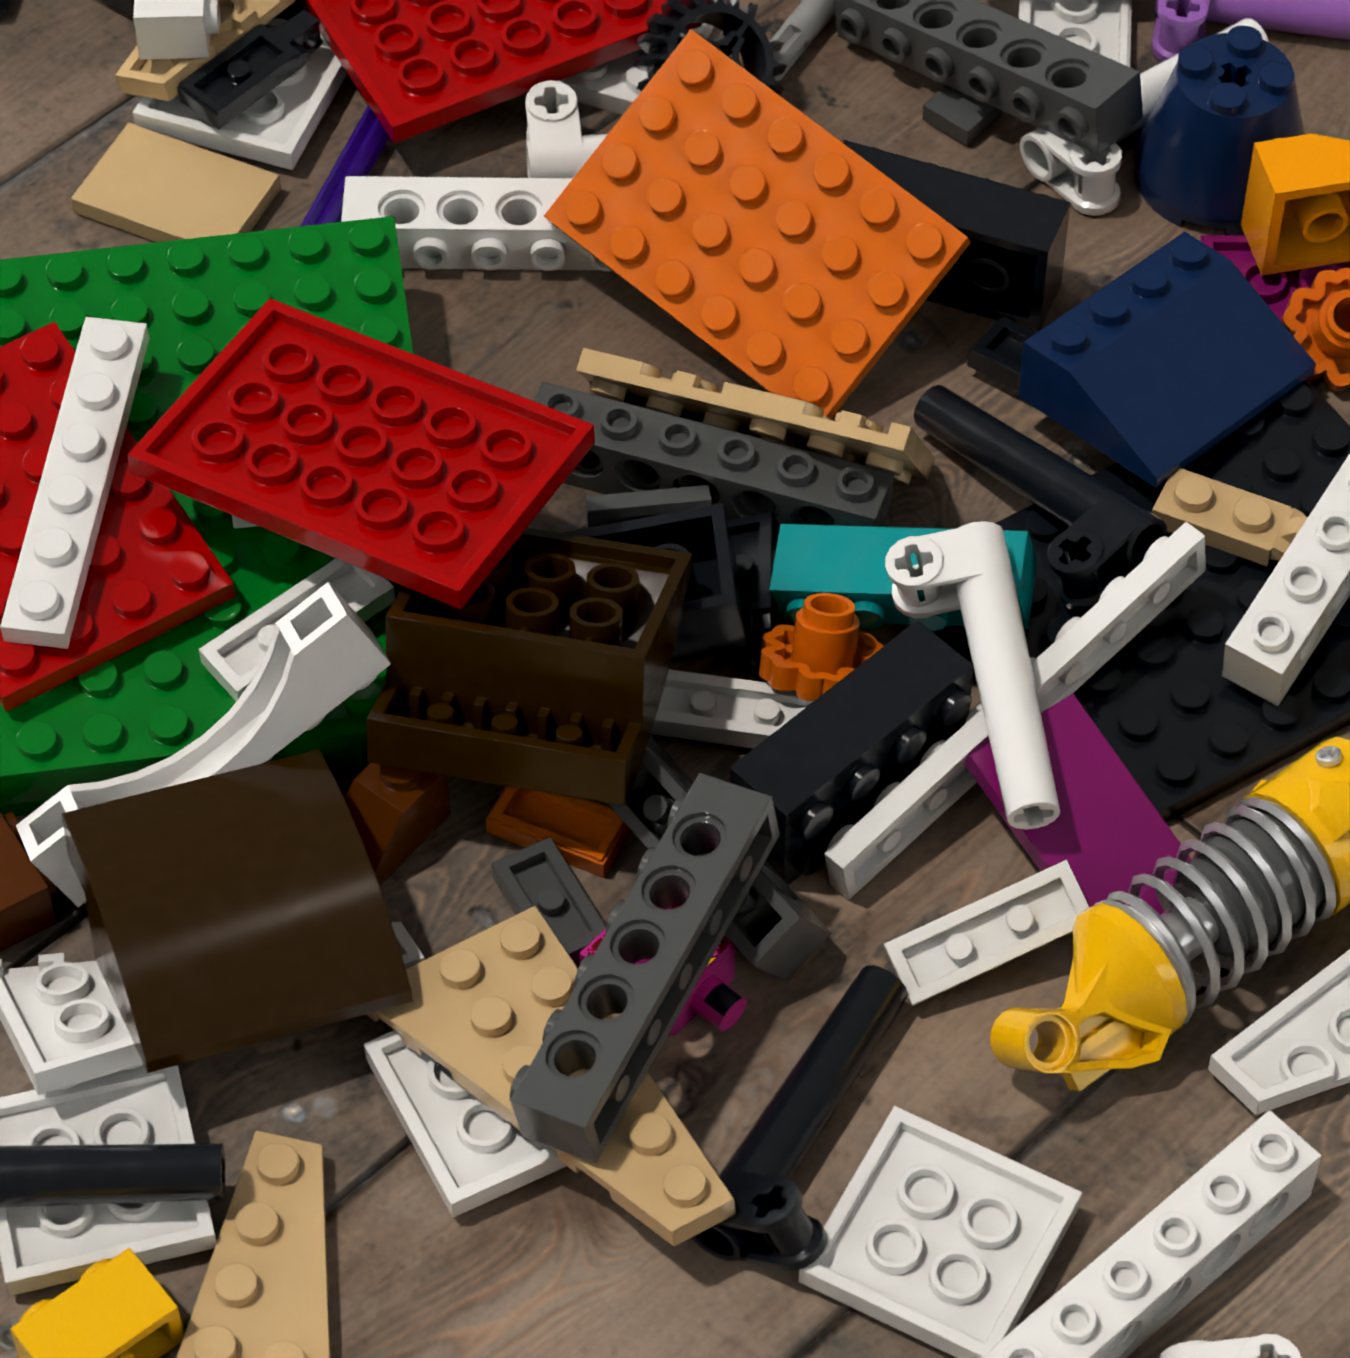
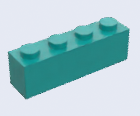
M780 524L769 591L778 605V611L782 620H790L795 623L796 613L804 607V600L808 596L817 593H832L844 596L855 604L854 614L858 616L860 620L859 627L878 628L884 624L912 625L917 620L930 631L941 630L946 626H964L961 609L936 614L928 618L916 619L901 613L893 601V582L890 581L885 568L886 555L890 547L897 541L909 536H922L951 529ZM1003 530L1024 629H1029L1038 560L1028 531ZM910 554L912 566L917 565L916 554ZM917 590L919 601H925L924 591Z

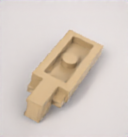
M1182 468L1178 469L1168 478L1152 509V513L1166 523L1167 532L1174 533L1187 522L1205 535V545L1264 566H1268L1270 560L1280 561L1308 518L1299 510L1291 509V506Z

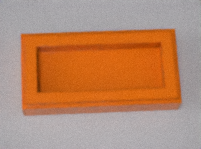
M505 786L486 818L487 833L525 848L551 837L567 864L602 878L605 877L631 831L612 808L594 801Z

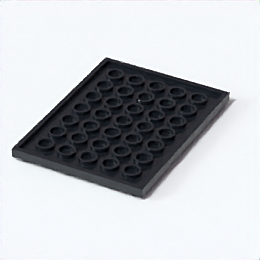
M1306 379L1183 469L1291 506V509L1295 508L1309 517L1350 454V426ZM1115 463L1092 475L1151 513L1166 484L1164 482L1155 488L1119 463ZM1032 504L995 524L1001 526L1003 530L1028 531L1038 560L1029 629H1024L1030 658H1038L1055 642L1058 632L1066 622L1076 616L1081 618L1087 612L1074 611L1067 608L1061 602L1057 588L1060 576L1050 568L1047 557L1049 544L1056 536L1064 532L1068 526L1035 504ZM1167 532V537L1169 538L1173 533ZM1205 545L1206 571L1073 694L1166 823L1350 725V596L1279 706H1276L1223 677L1222 670L1225 643L1279 561L1270 560L1268 566H1264ZM1065 551L1064 554H1065V557H1066V560H1067V564H1068V563H1069V559H1068L1067 553H1066V551ZM1094 576V577H1093V580H1094V583H1095V587H1096V589H1098V586H1097V583H1096V579H1095V576ZM946 626L944 629L933 631L936 636L973 665L964 626ZM973 667V677H972V680H973V681L975 682V684L977 685V681H976V677H975V672H974V667Z

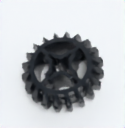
M667 0L661 5L662 14H653L645 23L651 33L639 36L636 42L647 55L635 59L633 67L646 71L648 78L638 83L636 89L642 91L689 32L685 28L689 23H705L723 32L712 40L705 38L699 33L701 37L741 66L739 61L740 52L744 69L778 95H781L785 88L772 77L784 73L787 65L780 61H775L773 53L781 50L784 43L776 40L769 42L765 33L771 30L774 21L765 20L759 24L755 21L754 18L757 14L758 4L749 3L740 9L739 0Z

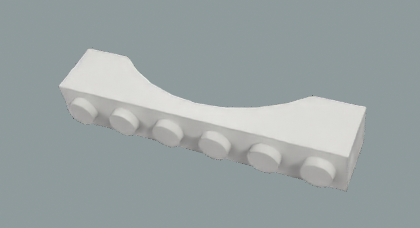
M327 582L276 622L268 650L252 682L232 708L201 737L172 756L137 772L99 782L67 785L19 822L16 827L30 861L77 907H80L86 902L85 892L68 858L61 813L271 761L277 752L303 732L315 728L321 723L326 714L356 691L369 686L380 672L391 665L372 630L331 584Z

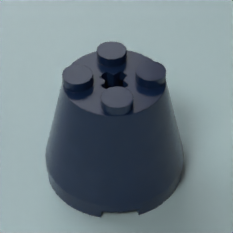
M1241 25L1233 27L1228 33L1214 34L1201 38L1180 51L1178 61L1140 132L1135 151L1134 177L1137 188L1147 204L1161 217L1179 227L1187 221L1205 227L1223 228L1225 235H1245L1241 227L1254 143L1276 138L1305 135L1295 83V72L1288 58L1277 47L1263 40L1261 33L1257 29Z

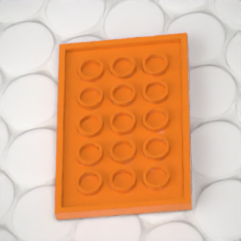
M690 29L544 214V217L556 228L766 391L819 406L825 410L824 416L830 419L833 418L971 244L966 235L692 29Z

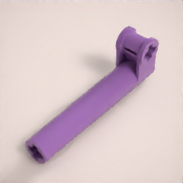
M1156 0L1155 14H1157L1151 47L1154 56L1163 62L1180 53L1183 48L1204 38L1207 21L1234 25L1245 18L1253 19L1266 30L1350 41V0Z

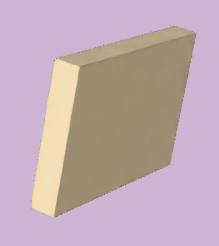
M128 122L72 196L71 202L74 213L155 242L251 232L281 190V184L278 174Z

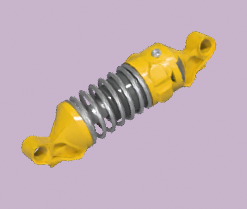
M1333 737L1322 741L1269 780H1261L1251 793L1238 802L1237 806L1228 808L1224 824L1214 822L1205 825L1200 841L1190 839L1181 842L1177 858L1166 856L1157 859L1153 876L1145 873L1133 876L1129 893L1124 891L1109 893L1106 900L1097 902L1080 913L1072 928L1073 960L1062 1007L1057 1009L1012 1007L1003 1011L994 1021L990 1031V1045L998 1061L1014 1069L1040 1073H1061L1069 1090L1082 1091L1110 1069H1131L1159 1061L1169 1036L1190 1020L1195 1008L1198 1009L1212 1005L1219 991L1236 987L1243 974L1260 970L1267 956L1284 952L1290 940L1307 935L1314 922L1329 919L1330 916L1335 915L1350 904V740ZM1196 851L1193 859L1188 862L1189 853ZM1174 868L1177 870L1173 878V887L1164 881L1166 869ZM1149 885L1155 888L1156 896L1164 911L1163 914L1160 915L1141 899V887ZM1248 952L1255 953L1252 959L1244 961V955ZM1199 954L1207 960L1210 978L1191 968L1190 961ZM1224 956L1234 958V961L1229 960ZM1220 967L1231 970L1229 975L1220 978ZM1196 984L1207 987L1204 994L1196 996ZM1036 1028L1038 1034V1042L1035 1047V1050L1032 1052L1030 1048V1037L1033 1030Z

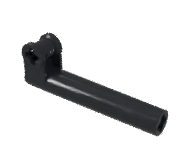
M942 385L933 386L920 397L914 411V422L920 429L1068 526L1064 532L1052 540L1047 551L1050 568L1060 576L1057 588L1061 602L1067 608L1077 612H1088L1099 602L1102 592L1112 580L1119 576L1125 578L1143 561L1149 547L1160 537L1167 536V525L1164 520ZM1065 551H1066L1067 556H1068V559H1069V563H1068V564H1067V560H1066V557H1065V554H1064ZM1094 576H1095V579H1096V583H1097L1098 589H1096V587H1095V583H1094V580H1093V577H1094Z
M866 965L861 969L718 1176L734 1198L736 1214L692 1237L694 1242L706 1252L726 1261L740 1260L773 1267L783 1272H794L806 1268L823 1253L827 1244V1233L819 1220L807 1216L802 1208V1193L791 1179L907 999L908 992L905 985L893 973L875 965Z
M223 1143L0 1146V1207L221 1200L225 1197L226 1160Z

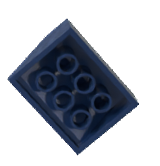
M1183 232L1024 341L1018 397L1157 488L1166 482L1178 469L1188 466L1314 374L1316 363L1230 259L1190 234Z

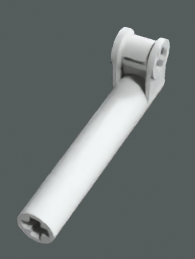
M1245 18L1217 33H1228L1230 29L1240 25L1250 26L1261 33L1263 40L1269 42L1263 28L1251 18ZM1178 54L1140 73L1143 118L1100 155L1070 143L1041 128H1037L1024 135L1020 140L1019 146L1022 159L1029 172L1036 179L1045 182L1066 201L1071 202V206L1082 214L1094 216L1113 211L1118 206L1121 198L1120 186L1116 183L1115 178L1116 172L1122 164V152L1116 143L1144 127L1178 61Z
M548 80L539 82L531 87L527 93L526 114L528 126L526 132V158L528 178H574L608 134L581 135L577 96L569 85L560 81Z
M972 522L956 529L922 536H909L897 541L890 547L885 558L886 572L890 581L893 582L892 598L896 608L904 615L915 619L928 618L936 614L961 609L1008 823L1017 829H1036L1052 823L1060 815V806L1003 529L993 522ZM912 553L916 554L918 564L912 566L910 554ZM917 590L924 591L925 601H919Z

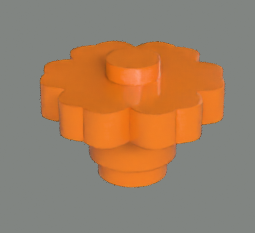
M1347 267L1337 271L1323 270L1317 274L1311 288L1296 289L1292 293L1287 309L1280 320L1316 363L1315 373L1308 377L1307 380H1314L1323 376L1326 386L1334 392L1350 389V268Z
M817 593L808 596L804 600V607L796 613L795 626L777 625L772 631L762 635L759 676L768 681V684L775 690L796 691V695L802 700L815 701L884 647V645L877 642L871 634L859 632L860 620L854 614L855 604L850 599L832 593Z

